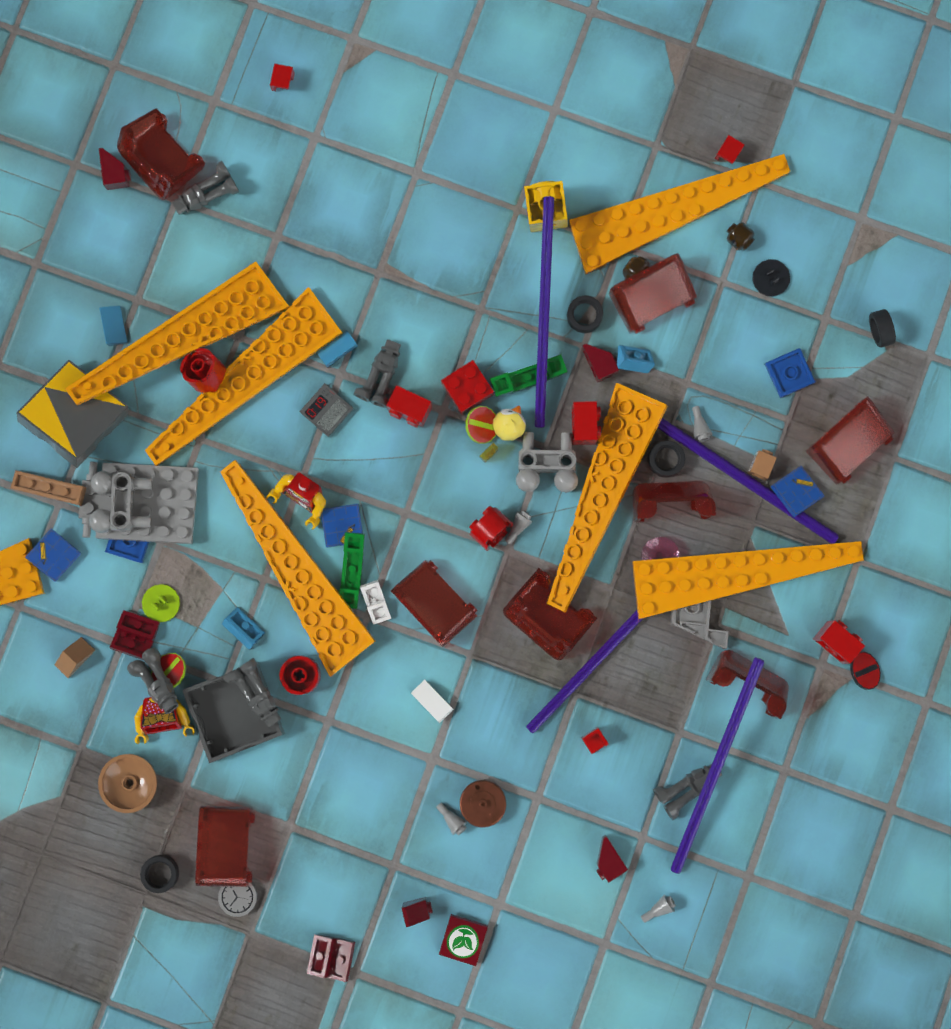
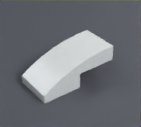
M375 580L361 585L360 589L373 625L391 619L379 581Z
M426 680L411 692L439 723L454 710Z

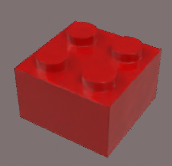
M474 360L441 380L442 386L461 415L494 395V391Z
M396 385L386 406L390 416L398 420L404 418L407 424L418 428V426H424L432 409V402Z
M597 401L573 402L572 445H595L597 440L600 439L601 426H597V421L601 418V408L597 407Z
M840 620L827 621L814 636L813 640L842 664H851L865 647L861 643L863 641L862 638L855 633H849L846 630L848 627Z

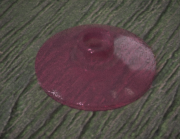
M655 537L649 540L644 545L641 553L642 560L657 559V553H661L663 558L680 557L677 545L666 537Z

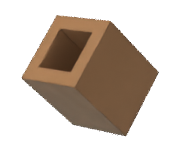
M765 449L757 451L747 474L766 481L770 476L777 457L772 456L773 453Z

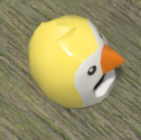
M520 406L513 409H502L493 419L495 434L501 440L513 441L521 437L525 432L526 422L521 414Z

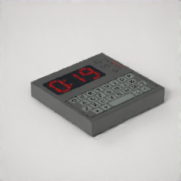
M324 383L299 412L329 437L350 414L353 408Z

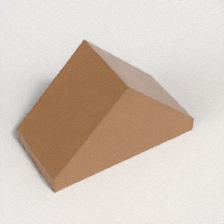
M80 637L61 653L55 666L67 678H70L93 654L95 649Z

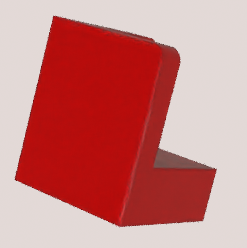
M274 64L270 82L272 91L276 92L277 88L289 89L290 81L294 80L295 75L293 67Z
M728 135L715 159L719 160L721 157L733 164L745 144Z
M598 727L581 737L591 754L609 745Z

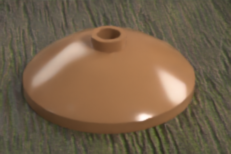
M134 754L116 756L108 761L101 770L98 780L99 793L102 800L111 809L121 813L137 812L146 807L155 796L157 790L155 770L141 756ZM129 779L133 780V786L128 785Z

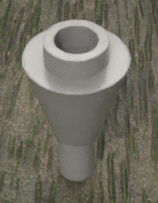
M695 406L692 408L695 418L694 439L704 442L709 440L713 433L702 417L700 407Z
M523 510L521 513L517 511L511 532L505 541L512 544L517 535L533 522L531 520L532 516Z
M442 802L436 807L444 816L452 835L457 834L459 836L466 830L467 827L465 825L467 822L449 811Z
M664 894L651 910L643 914L641 918L645 923L654 917L675 912L674 907L676 904L671 896L667 897Z

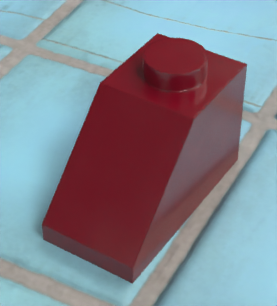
M99 148L104 187L107 190L129 187V181L132 180L130 169H127L121 161L105 149Z
M588 344L582 345V351L597 383L618 374L617 357L613 358L612 353Z
M604 835L602 836L597 859L599 869L596 871L602 880L606 878L609 883L628 869L607 836Z
M426 897L403 902L402 912L406 927L430 919V913H433L431 901L427 902Z

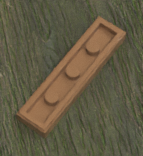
M15 470L10 489L82 506L87 488Z

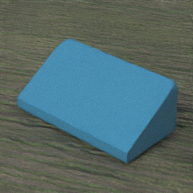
M121 306L100 307L106 344L114 346L128 343Z
M345 331L316 353L328 368L358 345L348 331Z
M623 345L618 346V369L649 373L655 366L650 350Z
M238 607L222 623L249 650L265 634Z

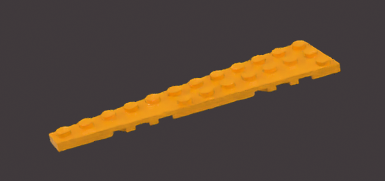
M308 287L226 369L224 379L216 392L201 393L197 400L190 407H187L183 411L184 413L177 420H174L167 430L163 431L145 449L156 466L342 334V331L312 290Z
M619 383L615 384L608 414L604 419L601 437L598 439V446L596 452H594L592 464L589 467L575 512L573 526H571L568 542L564 547L561 563H559L557 576L554 579L547 604L565 613L668 407L667 404Z

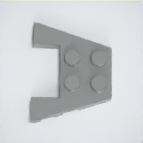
M711 601L671 611L670 625L722 649H727L729 631L709 629Z

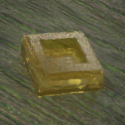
M492 443L479 458L486 463L498 451V447Z

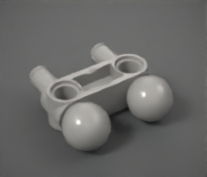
M523 433V444L518 458L519 472L516 475V485L519 489L525 492L537 489L540 483L538 473H556L554 484L561 492H571L577 487L578 476L575 473L576 452L572 450V433H561V450H535L534 433ZM529 457L533 460V463L525 465L523 459ZM568 458L571 460V464L565 466L561 463V460Z
M100 471L93 475L91 488L95 493L106 495L111 492V512L105 509L95 510L89 518V525L92 530L98 533H105L110 529L111 531L126 532L131 531L133 527H151V516H134L132 509L133 491L135 489L152 490V478H135L133 474L125 472L111 474L106 471ZM122 479L128 481L125 487H119L118 482ZM125 517L126 522L124 525L119 526L116 524L118 518Z

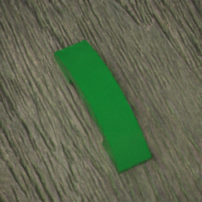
M561 354L547 359V381L568 372ZM537 364L490 378L495 396L498 397L535 386Z
M345 532L342 578L339 593L350 608L357 609L365 534Z

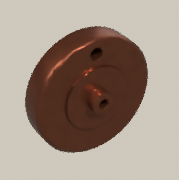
M477 780L470 783L463 790L460 797V810L465 820L476 827H490L499 822L506 810V797L503 790L496 783L489 780Z

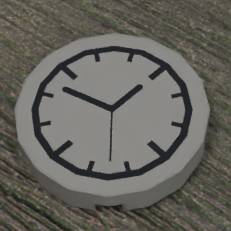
M234 877L227 880L221 886L218 893V902L226 914L233 917H241L248 914L255 907L257 890L250 880Z

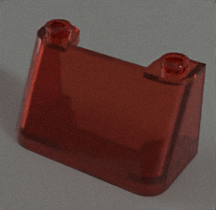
M155 108L121 128L117 148L121 156L156 196L164 201L202 171L205 162L200 155L192 153L188 156L166 131L168 122L166 116Z
M679 253L621 281L609 291V296L629 334L632 332L637 334L645 330V325L648 322L679 306L685 305L686 308L696 303L695 300L697 299Z
M867 396L820 437L818 441L812 444L806 452L836 485L840 482L844 484L852 477L850 473L882 444L886 446L894 439L892 435L895 432L873 401Z
M702 481L638 484L633 490L634 523L644 522V519L653 517L657 511V503L690 501L691 511H696L700 515L701 520L712 519L716 516L715 501L709 486Z
M424 560L390 591L444 648L478 617L475 614L478 610L471 603L466 604L436 572L438 567L431 560L429 562Z
M538 568L505 606L503 614L552 658L562 660L597 620V617L589 609L581 608L577 611L569 605L565 613L547 604L551 592L549 587L551 580L547 572Z
M724 650L718 655L705 680L713 685L718 684L723 687L731 685L735 677L745 681L752 661L734 651ZM762 668L755 687L765 692L761 698L766 705L765 714L772 718L781 719L787 707L789 685L783 678Z
M200 806L195 873L196 886L249 887V883H252V871H249V867H247L249 827H251V823H255V811H252V807Z

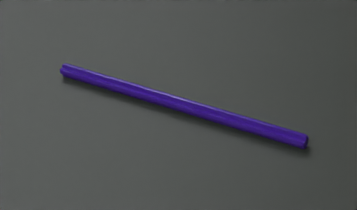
M545 196L543 203L535 427L537 428L545 427L554 197Z
M661 419L658 425L659 430L829 543H836L839 538L838 534L805 512L793 517L772 490L665 419Z
M637 610L530 721L526 728L531 733H535L638 625L642 619L638 620Z
M755 657L672 863L671 871L680 874L763 668L764 660Z

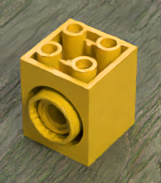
M543 181L530 186H524L530 232L542 231L545 196L554 197L553 229L568 227L562 181Z

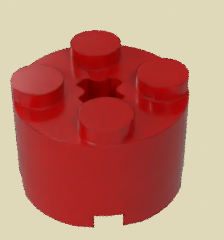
M205 348L195 349L196 352L187 354L181 363L180 371L183 378L198 392H216L224 379L226 367L210 350Z
M492 506L487 507L483 512L484 516L479 521L476 519L469 527L471 529L470 536L486 551H489L490 545L495 547L508 533L506 528L508 526L510 528L513 526L512 521L497 507L493 508Z
M294 656L282 665L279 677L283 687L289 693L303 695L312 692L318 686L321 673L318 664L313 659L306 656ZM302 670V674H304L305 677L301 678L299 681V677L296 676V672H300Z

